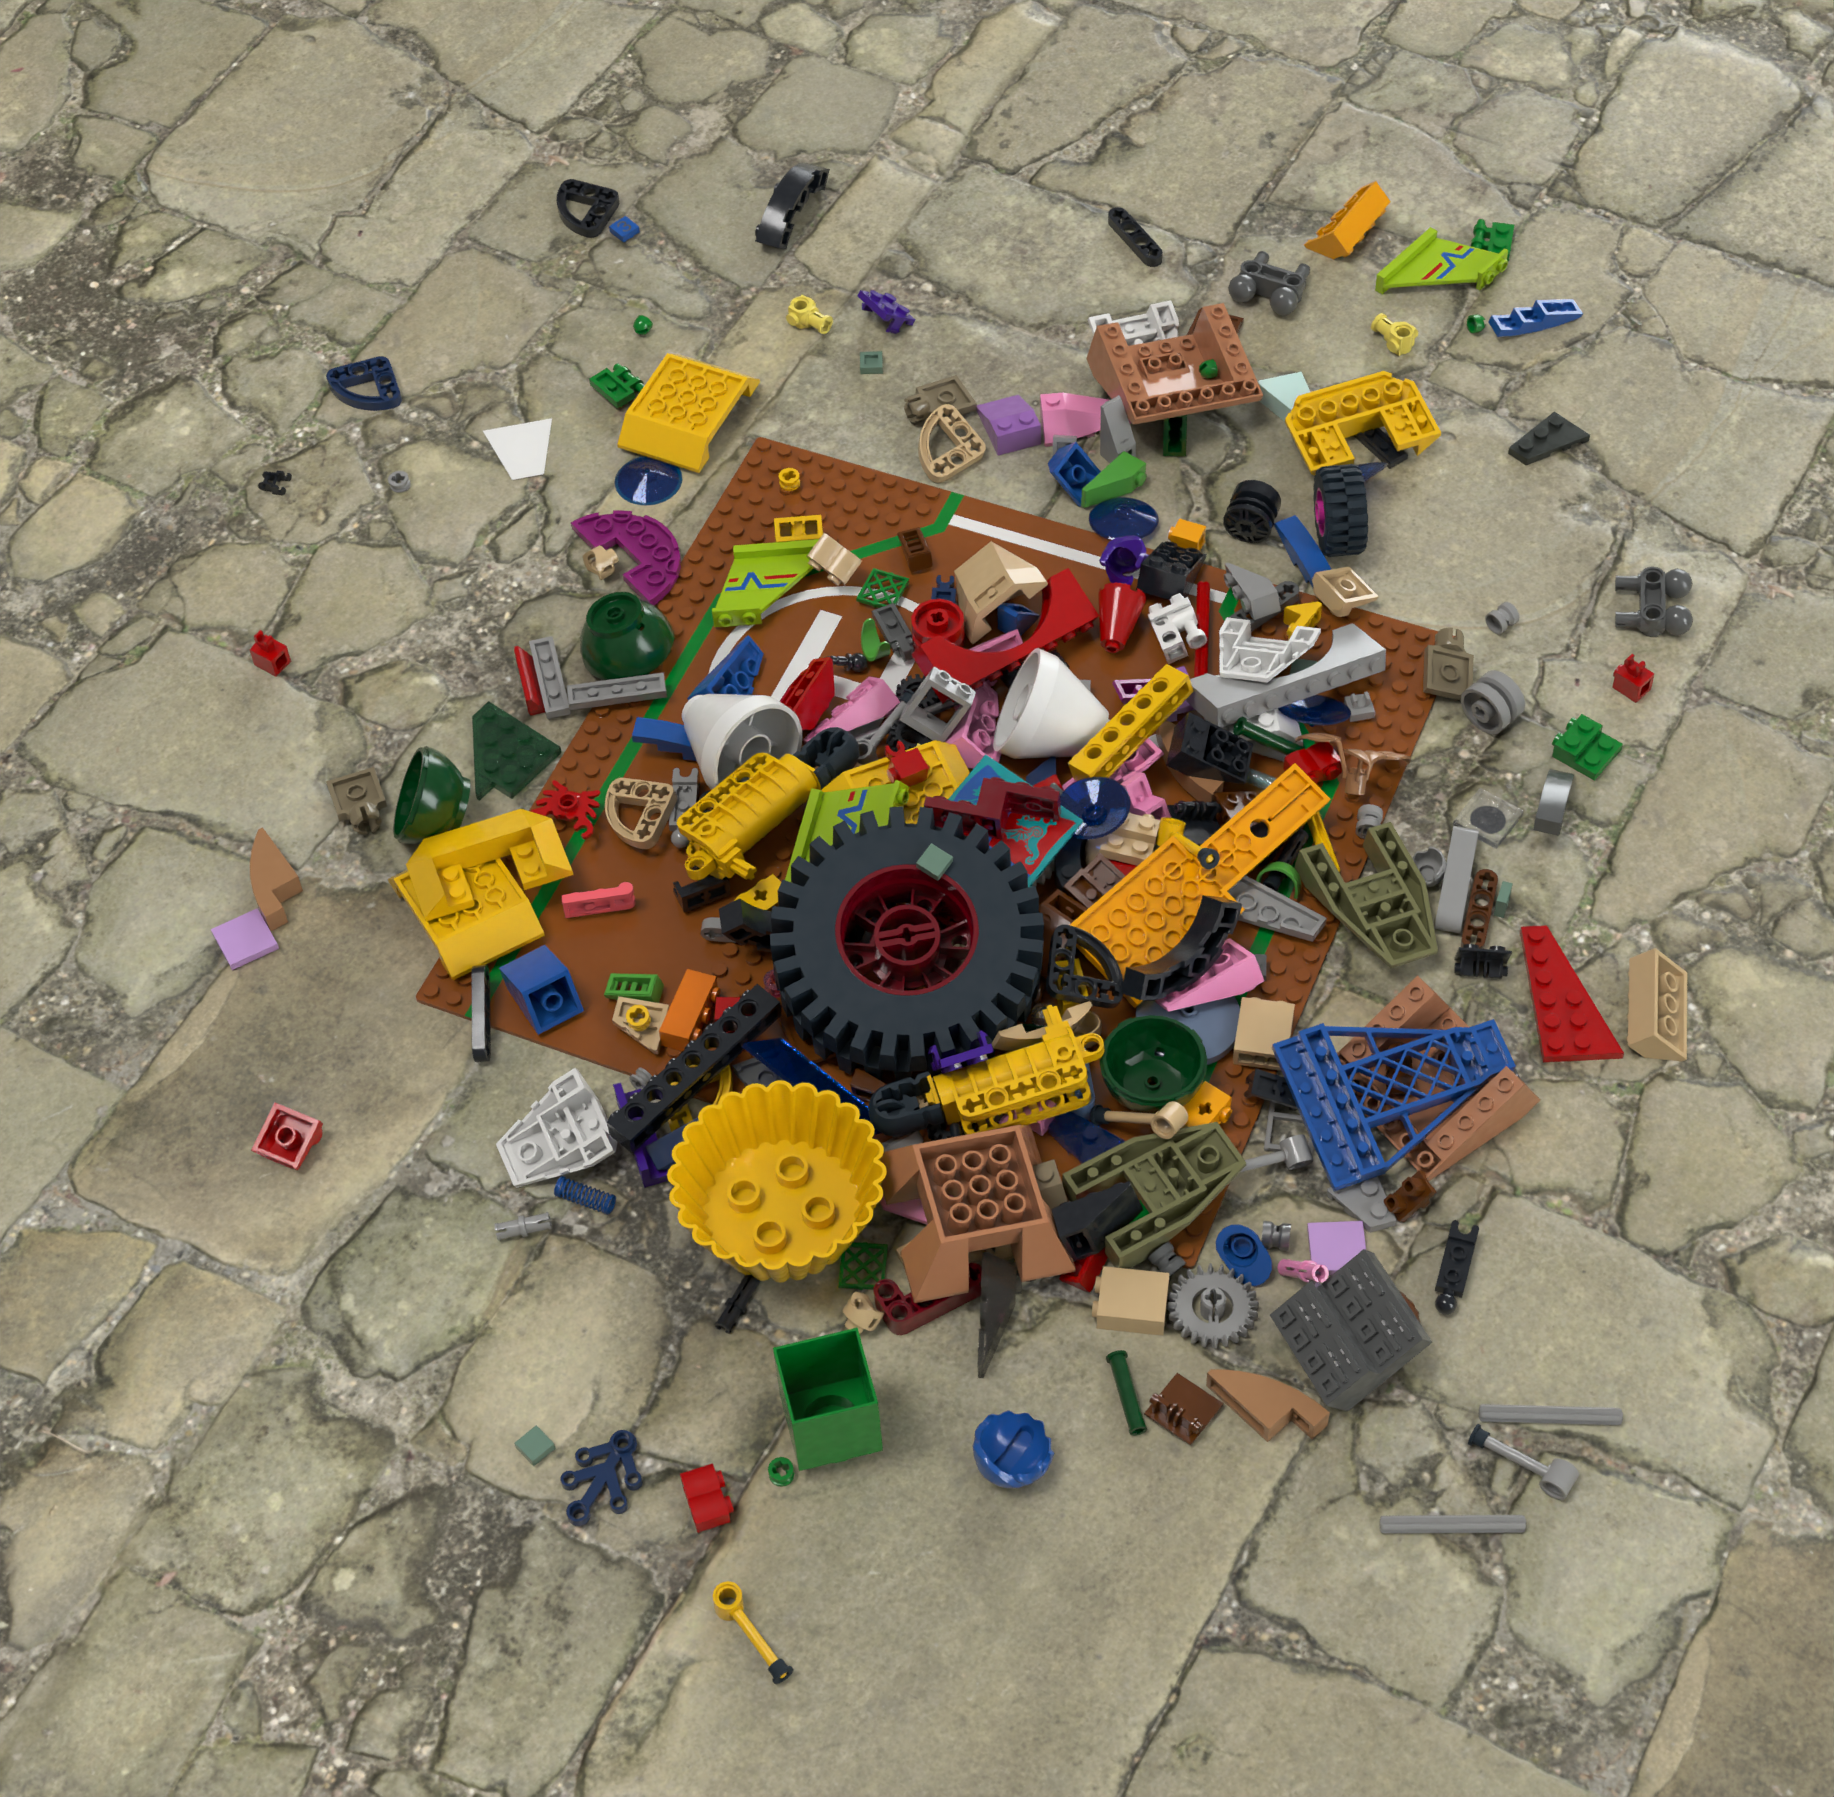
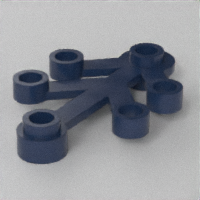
M619 1430L610 1437L608 1443L591 1448L582 1447L576 1451V1462L581 1467L590 1466L594 1458L609 1456L604 1463L578 1471H566L561 1475L562 1487L568 1491L576 1489L580 1482L594 1478L583 1498L571 1502L567 1507V1517L572 1525L583 1526L588 1523L591 1517L590 1508L606 1482L611 1496L610 1507L612 1512L622 1514L627 1510V1499L621 1493L615 1468L619 1461L622 1460L626 1471L624 1477L626 1487L629 1490L635 1491L642 1486L641 1474L636 1471L632 1454L637 1449V1440L633 1433L627 1430ZM621 1443L628 1444V1446L624 1448L618 1447ZM584 1454L589 1455L586 1460L579 1459ZM567 1478H574L572 1483H565ZM631 1478H638L636 1483L628 1482ZM617 1501L624 1502L621 1507L614 1506ZM578 1513L584 1514L582 1518H574Z

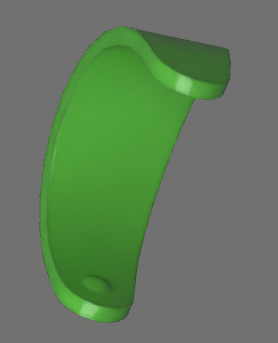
M872 618L866 619L861 631L863 654L868 661H874L890 655V645L886 641L880 642L875 621Z
M1273 862L1265 866L1258 874L1256 881L1259 883L1263 873L1275 870L1286 874L1292 879L1295 886L1294 899H1298L1301 890V878L1296 869L1290 864Z

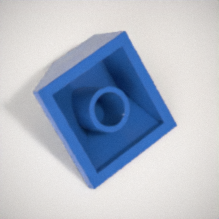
M1077 442L1059 448L1048 462L1050 473L1078 507H1081L1082 489L1101 471Z

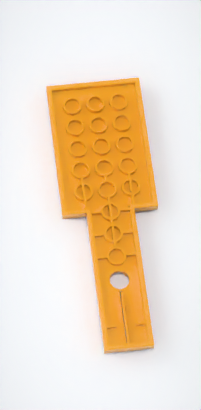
M1294 763L1200 845L1202 848L1214 849L1219 853L1220 859L1214 868L1205 869L1202 867L1198 858L1172 836L1070 925L1095 936L1109 949L1118 963L1124 980L1126 967L1143 966L1152 963L1170 952L1182 940L1197 915L1202 895L1223 897L1237 902L1228 891L1321 810L1331 799ZM1253 821L1264 822L1268 827V835L1263 838L1254 836L1250 830V824ZM1241 907L1240 915L1245 910L1243 907ZM1076 944V947L1108 980L1099 961L1085 948ZM1126 994L1123 995L1134 1008L1144 1001Z

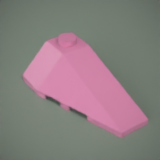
M1069 393L1040 394V416L1045 447L1053 446L1054 435L1077 436V438L1094 436L1095 432L1100 431L1101 406L1109 400Z
M1148 738L1100 787L1113 781L1119 784L1136 773L1145 771L1164 755L1163 751ZM1073 777L1062 786L1066 794L1076 803H1079L1085 796L1094 791L1074 780Z

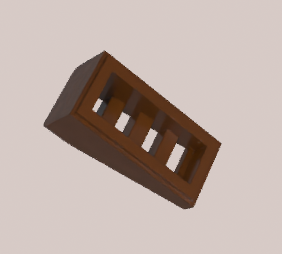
M920 527L897 533L911 572L933 566L931 552Z
M856 1068L850 1083L853 1096L870 1101L872 1095L880 1087L886 1085L859 1068Z

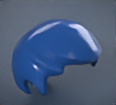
M1007 1410L999 1415L990 1414L975 1430L973 1455L978 1470L987 1481L999 1487L1020 1488L1030 1485L1040 1479L1051 1464L1054 1452L1051 1450V1438L1045 1434L1044 1422L1034 1420L1028 1413L1015 1414Z

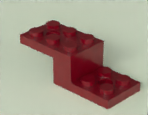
M992 777L991 779L983 778L977 805H973L965 800L958 802L950 801L943 796H926L924 802L925 808H933L935 826L943 828L950 812L962 816L964 833L970 834L975 825L979 824L988 830V837L1001 840L1003 839L1009 812L1059 821L1061 816L1060 791H1056L1048 786L1041 788L1033 787L1025 782H1006L998 777Z

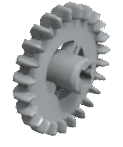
M1210 1263L1206 1273L1202 1270L1201 1265H1198L1197 1275H1194L1188 1269V1280L1179 1275V1285L1176 1283L1172 1284V1292H1169L1167 1297L1170 1301L1167 1303V1310L1171 1312L1169 1320L1175 1322V1330H1182L1181 1337L1191 1336V1343L1195 1344L1200 1340L1202 1347H1206L1209 1342L1213 1348H1217L1218 1343L1221 1342L1224 1347H1228V1340L1238 1343V1335L1246 1337L1248 1335L1247 1329L1254 1328L1253 1320L1258 1318V1312L1255 1310L1259 1307V1302L1254 1301L1257 1293L1256 1291L1249 1292L1251 1290V1282L1242 1285L1244 1281L1243 1274L1234 1279V1268L1226 1275L1224 1274L1223 1264L1220 1265L1217 1272H1214ZM1211 1293H1213V1303L1215 1304L1214 1322L1212 1321L1213 1304H1211ZM1200 1294V1314L1208 1323L1200 1320L1193 1312L1192 1303ZM1225 1296H1227L1232 1303L1233 1312L1228 1319L1219 1323V1320L1224 1316Z

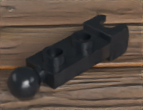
M1453 1220L1451 1223L1435 1287L1436 1292L1442 1293L1436 1298L1435 1307L1443 1315H1449L1457 1308L1455 1297H1463L1479 1233L1477 1225L1472 1226L1470 1233L1463 1234L1458 1230L1459 1222L1457 1220Z

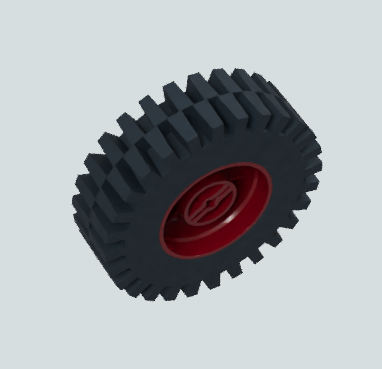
M903 806L890 807L888 825L879 827L873 811L860 814L858 833L853 834L844 820L833 826V845L830 846L818 836L810 843V862L798 856L791 865V882L782 880L779 886L778 907L773 906L771 914L772 934H770L775 983L777 991H780L782 1007L787 1017L793 1015L795 1031L803 1041L812 1036L814 1050L817 1055L826 1060L832 1052L836 1053L839 1070L851 1075L857 1063L864 1065L865 1072L880 1081L883 1070L894 1071L896 1081L911 1077L914 1071H928L933 1078L942 1072L941 1069L935 1071L932 1069L931 1063L934 1061L932 1055L928 1054L931 1046L936 1045L941 1060L981 1047L976 1033L979 1031H983L988 1035L985 1036L987 1044L992 1045L999 1031L1016 1026L1017 1020L1025 1023L1030 1015L1032 997L1037 998L1040 986L1043 960L1044 921L1043 913H1039V896L1035 886L1028 888V871L1020 861L1011 866L1010 848L1002 840L990 849L988 830L979 824H976L970 834L966 836L963 832L962 816L949 812L943 828L935 826L933 808L920 807L917 824H906ZM931 843L953 856V862L938 881L916 867V862ZM911 902V905H899L889 910L886 907V905L894 903ZM942 910L951 916L957 924L940 931L935 918ZM876 917L879 920L874 923L869 918ZM856 925L873 934L869 944L847 942L849 935ZM963 944L965 947H956L954 945ZM947 958L964 960L962 965L953 974L944 969ZM856 962H857V963H861L860 965H858V966H856V967H853V965H852L853 963H856ZM873 971L881 980V983L877 985L864 976ZM925 987L924 989H920V990L905 991V990H911V989H917V988ZM993 1048L994 1052L986 1054L988 1059L995 1056V1048ZM966 1061L961 1062L962 1067L967 1066Z

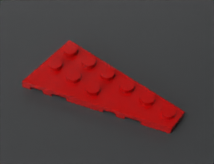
M1548 926L1521 927L1520 937L1543 1063L1623 1059V1050Z

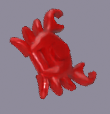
M553 780L552 784L557 791L544 790L543 795L548 798L536 801V806L543 807L533 809L530 812L546 817L551 814L556 819L569 822L577 821L573 827L574 830L578 832L582 828L587 829L585 833H582L581 837L585 840L593 835L594 828L586 816L588 815L592 819H596L597 815L592 808H598L600 805L593 799L601 794L600 790L577 793L569 791L567 787Z

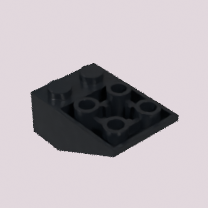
M1161 542L1141 563L1136 591L1138 588L1143 593L1168 600L1178 593L1186 598L1207 554L1200 553L1196 548L1179 547L1174 542Z
M1189 712L1174 727L1166 766L1191 777L1245 784L1254 744Z
M1128 1181L1114 1184L1111 1188L1100 1192L1089 1193L1085 1197L1072 1202H1064L1058 1207L1051 1209L1059 1237L1074 1262L1099 1253L1105 1247V1237L1130 1224L1143 1211V1207L1131 1182Z

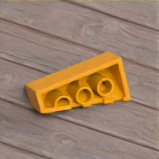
M1376 181L1361 187L1343 205L1345 208L1339 210L1330 218L1332 222L1328 223L1325 227H1321L1316 232L1318 237L1308 240L1304 246L1331 259L1349 256L1354 251L1353 247L1355 244L1364 239L1365 232L1374 227V221L1386 212L1385 208L1391 201Z

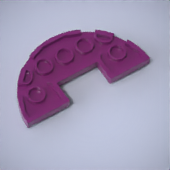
M613 510V514L599 515V512L571 522L572 530L591 549L600 545L607 550L618 544L638 564V566L623 574V580L641 599L655 605L674 586L681 567L679 547L671 531L658 520L647 515L644 517L633 515L632 511Z

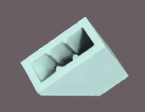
M1302 372L1258 381L1263 393L1260 402L1284 422L1288 413L1291 412L1296 398L1299 395L1310 392Z

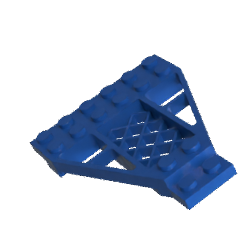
M1494 1019L1472 1027H1453L1447 1030L1325 1026L1322 1023L1298 1031L1297 1036L1272 1044L1274 1055L1333 1191L1385 1174L1485 1086L1490 1078L1495 1077L1506 1066L1511 1071L1515 1070L1516 1067ZM1329 1036L1365 1037L1372 1055L1342 1065ZM1373 1037L1413 1038L1418 1040L1379 1052ZM1431 1047L1446 1053L1442 1062L1427 1056ZM1426 1049L1424 1054L1419 1053L1420 1051ZM1409 1055L1421 1061L1417 1071L1402 1065L1406 1056ZM1447 1057L1451 1066L1445 1064ZM1401 1058V1060H1400L1399 1063L1393 1061V1060H1396V1059ZM1424 1062L1439 1068L1435 1078L1420 1072ZM1385 1064L1396 1069L1392 1079L1377 1073L1380 1065ZM1373 1067H1376L1375 1070H1374V1072L1371 1071V1070H1369V1069H1370V1068H1373ZM1442 1070L1456 1075L1453 1086L1438 1080ZM1399 1071L1414 1077L1410 1087L1395 1081ZM1356 1073H1361L1371 1078L1367 1088L1352 1082ZM1417 1078L1432 1084L1428 1095L1413 1089ZM1374 1079L1389 1085L1385 1095L1370 1090ZM1435 1086H1436V1087H1439V1088H1441V1089H1443V1090H1446V1091H1443V1092H1440V1093L1431 1095V1094H1432V1091H1433V1089H1434ZM1392 1087L1407 1093L1403 1103L1388 1097ZM1353 1090L1364 1094L1360 1104ZM1409 1095L1419 1098V1100L1406 1104ZM1366 1096L1381 1101L1377 1112L1362 1106ZM1449 1101L1454 1102L1419 1134L1415 1133L1409 1120V1115ZM1385 1103L1395 1107L1381 1113ZM1394 1120H1401L1411 1141L1387 1162H1384L1370 1129Z

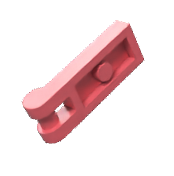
M623 882L615 888L597 889L580 893L573 892L562 895L565 918L631 909L636 904L633 886L629 882Z

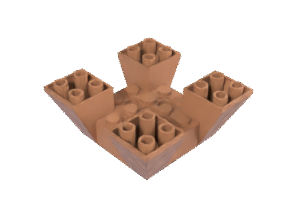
M1016 1125L914 1144L883 1153L880 1162L886 1166L887 1173L881 1183L886 1205L921 1199L928 1224L900 1253L914 1303L968 1293V1252L1011 1245L1021 1282L1075 1272L1073 1260L1059 1237L1051 1208L1041 1197L1032 1168L1034 1165L1041 1164L1042 1161L1030 1125Z

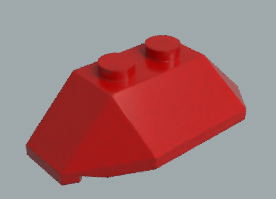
M831 657L813 659L808 664L809 667L802 671L791 683L780 700L781 703L795 712L800 720L802 731L813 730L817 726L818 720L824 711L828 709L829 703L835 695L833 660Z

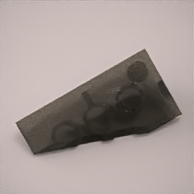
M983 1252L982 1303H980L981 1328H979L978 1378L985 1377L1015 1308L1016 1294H1022L1021 1278L1017 1277V1267L989 1252Z

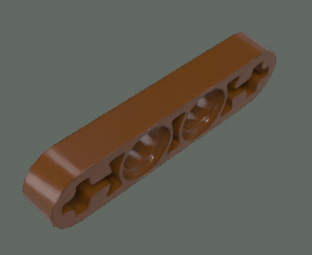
M1490 869L1479 870L1475 875L1461 939V947L1464 944H1470L1472 935H1477L1475 944L1479 945V949H1484L1498 883L1497 874ZM1484 880H1489L1487 890L1482 889ZM1483 898L1489 904L1480 906L1475 903V900ZM1478 918L1484 922V925L1474 926L1470 921Z

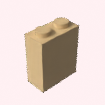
M1242 997L1234 1045L1233 1064L1281 1070L1272 1050V1044L1291 1038L1295 1004L1285 1001L1261 1000L1257 997Z
M1103 1266L1102 1277L1096 1276L1095 1293H1099V1301H1093L1092 1317L1097 1318V1329L1164 1336L1169 1273Z

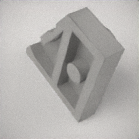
M1378 1176L1337 1191H1333L1332 1187L1327 1188L1328 1198L1338 1201L1345 1207L1344 1211L1352 1218L1363 1221V1227L1369 1233L1396 1226L1394 1213L1389 1212L1384 1203L1386 1195Z

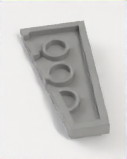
M1248 876L1242 878L1228 891L1245 909L1239 916V921L1312 942L1326 925V917Z

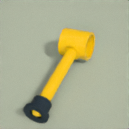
M1168 817L1160 819L1155 844L1161 846L1170 837L1174 836L1190 853L1198 858V861L1205 869H1212L1218 864L1220 856L1216 850L1202 848L1183 836L1185 822Z
M730 1581L717 1585L713 1591V1603L717 1616L726 1621L735 1620L768 1664V1671L773 1676L772 1681L774 1684H779L786 1680L793 1673L794 1669L792 1666H787L783 1659L777 1658L743 1612L744 1604L741 1588L736 1583ZM727 1597L735 1599L734 1603L730 1605L722 1604L721 1601Z

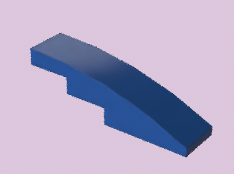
M1574 299L1536 300L1533 307L1513 308L1510 315H1491L1488 323L1497 337L1515 336L1565 324L1581 318L1583 313Z
M1296 515L1274 523L1293 565H1298L1305 582H1310L1313 588L1312 579L1315 573L1332 570L1329 563Z
M636 718L632 733L633 742L657 744L658 751L682 753L684 760L697 761L684 725L663 720Z

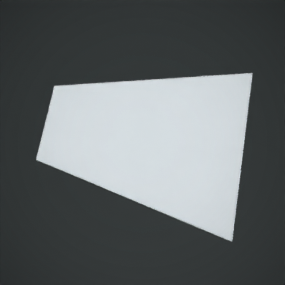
M552 418L483 431L512 480L544 474Z

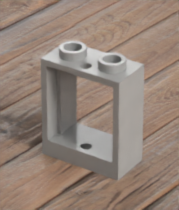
M933 667L905 705L900 721L933 741L945 742L971 707L976 692L967 684L952 678L946 671ZM931 687L961 704L948 723L918 706Z

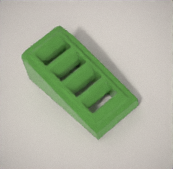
M611 973L604 996L605 998L618 1000L619 996L659 1003L664 984L656 974ZM619 982L622 983L620 990H617Z

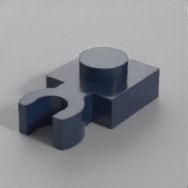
M938 575L936 578L937 588L932 587L931 599H944L956 604L954 576H950V580L944 583L941 581V575Z

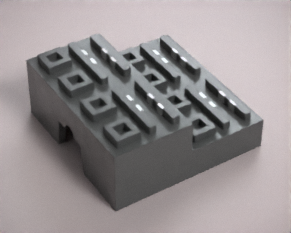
M1365 1249L1322 1284L1312 1280L1270 1314V1317L1326 1406L1344 1411H1349L1433 1343L1376 1255Z

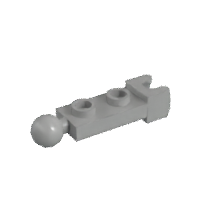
M679 768L673 770L672 787L678 798L669 818V830L674 831L671 835V842L677 848H684L690 842L679 832L676 822L698 800L700 777L697 768H693L691 775L688 777L680 776Z

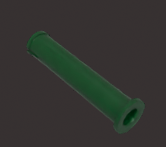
M1243 716L1234 725V735H1243L1286 756L1297 750L1305 749L1301 745L1248 722Z
M1118 1350L1108 1354L1106 1362L1110 1363L1129 1427V1433L1133 1436L1140 1435L1147 1431V1427L1127 1364L1128 1354L1124 1350Z

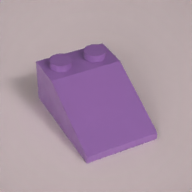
M1019 395L977 405L976 411L997 456L1041 444V424L1034 410Z

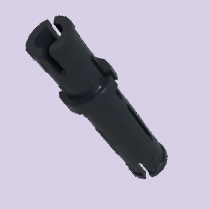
M1302 829L1294 832L1280 857L1274 862H1285L1292 866L1298 857L1299 850L1303 848L1309 839L1308 833ZM1270 871L1263 885L1277 892L1282 881L1288 878V876L1280 871Z
M752 1275L744 1276L733 1296L726 1300L725 1309L714 1324L715 1328L720 1330L724 1327L726 1329L725 1332L730 1334L741 1314L744 1315L746 1312V1305L761 1282Z

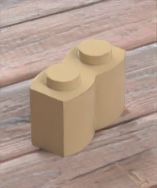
M823 533L806 556L811 567L817 571L821 569L829 574L827 578L838 586L840 583L845 585L862 562L856 555L825 533Z

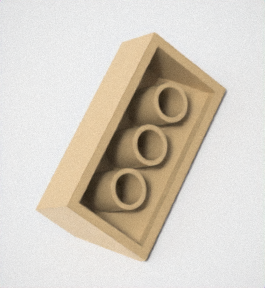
M1656 948L1629 958L1628 1046L1644 1058L1673 1061L1687 1060V972Z

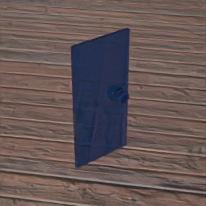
M783 1038L743 1044L742 1048L781 1079L790 1083L792 1087L799 1083H810L816 1087L818 1092L823 1090L833 1091L840 1097V1103H852L859 1109V1119L871 1122L869 1106ZM874 1127V1135L881 1134V1132H879Z

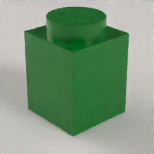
M858 1327L773 1348L780 1398L799 1471L883 1451L878 1401Z

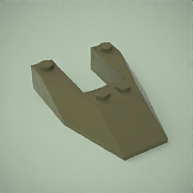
M1391 822L1369 828L1363 843V848L1378 873L1348 883L1344 882L1323 843L1299 850L1295 869L1299 873L1305 887L1388 967L1394 968L1437 954L1438 947L1426 882Z
M1218 1122L1181 1128L1170 1139H1163L1156 1133L1133 1137L1063 1173L1062 1185L1065 1195L1072 1202L1085 1197L1089 1193L1109 1189L1114 1184L1131 1182L1135 1193L1150 1214L1105 1237V1254L1113 1266L1130 1269L1143 1262L1154 1251L1191 1224L1246 1166V1161Z

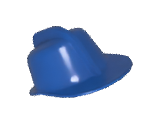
M1229 1225L1218 1233L1216 1250L1228 1269L1234 1268L1235 1278L1243 1274V1284L1251 1282V1286H1257L1264 1283L1270 1277L1272 1260L1257 1233L1243 1225Z

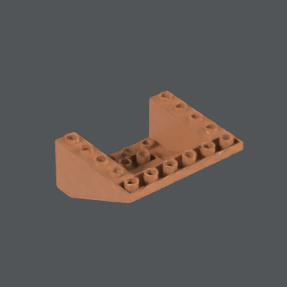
M1224 303L1202 307L1196 327L1191 335L1131 346L1127 345L1118 322L1099 325L1096 327L1086 358L1094 378L1111 399L1118 395L1121 397L1127 417L1133 425L1261 401L1263 393ZM1214 359L1218 370L1217 377L1203 378L1199 372L1200 364L1206 360Z
M1417 975L1365 1027L1447 1030L1453 1027L1469 1026ZM1353 1037L1337 1055L1341 1064L1345 1065L1371 1056L1372 1052L1365 1037ZM1373 1037L1379 1052L1388 1050V1047L1394 1042L1406 1044L1418 1040L1413 1038ZM1431 1047L1427 1056L1442 1062L1446 1053ZM1426 1049L1420 1051L1419 1053L1424 1054ZM1412 1057L1413 1069L1417 1071L1421 1061ZM1447 1057L1445 1064L1451 1066ZM1424 1062L1420 1072L1435 1078L1439 1068ZM1380 1065L1377 1073L1386 1077V1065ZM1506 1066L1495 1077L1490 1078L1488 1083L1480 1089L1479 1093L1474 1094L1404 1157L1417 1171L1423 1170L1426 1173L1427 1180L1430 1181L1522 1119L1541 1099ZM1376 1067L1370 1068L1369 1070L1374 1072ZM1442 1070L1438 1080L1453 1086L1456 1075ZM1356 1073L1352 1082L1367 1088L1371 1078L1361 1073ZM1417 1078L1415 1089L1428 1095L1432 1084ZM1374 1079L1370 1090L1385 1095L1386 1084ZM1435 1086L1434 1089H1433V1091H1432V1094H1431V1095H1434V1094H1437V1093H1440V1092H1443V1091H1446V1090H1443V1089H1441V1088ZM1353 1090L1360 1104L1364 1094ZM1406 1094L1388 1095L1389 1098L1403 1103ZM1409 1095L1406 1104L1419 1100V1098ZM1366 1096L1362 1106L1377 1112L1381 1101ZM1449 1101L1409 1115L1408 1117L1415 1133L1419 1134L1454 1102ZM1385 1103L1381 1113L1395 1107ZM1394 1120L1377 1126L1399 1151L1411 1141L1401 1120Z

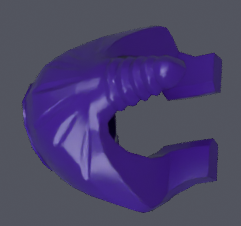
M1136 535L1120 536L1112 539L1106 545L1099 562L1105 567L1111 583L1131 585L1134 577L1132 575L1123 576V574L1139 570L1141 563L1149 555L1146 554V547L1141 538Z

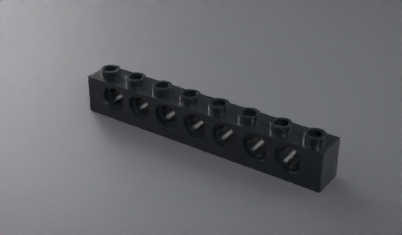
M758 984L751 990H746L735 1005L726 1008L722 1016L714 1024H709L699 1038L689 1042L677 1058H672L667 1063L663 1071L658 1075L652 1076L639 1093L636 1092L631 1095L627 1104L610 1115L607 1121L609 1135L633 1154L782 1016L780 1001ZM709 1048H717L712 1051L708 1050ZM691 1065H698V1066L695 1067V1068H690V1067H689V1066H691ZM673 1082H679L677 1085H670ZM656 1099L660 1100V1101L657 1102V1103H652V1102H651V1101L656 1100ZM635 1117H641L639 1120H632Z

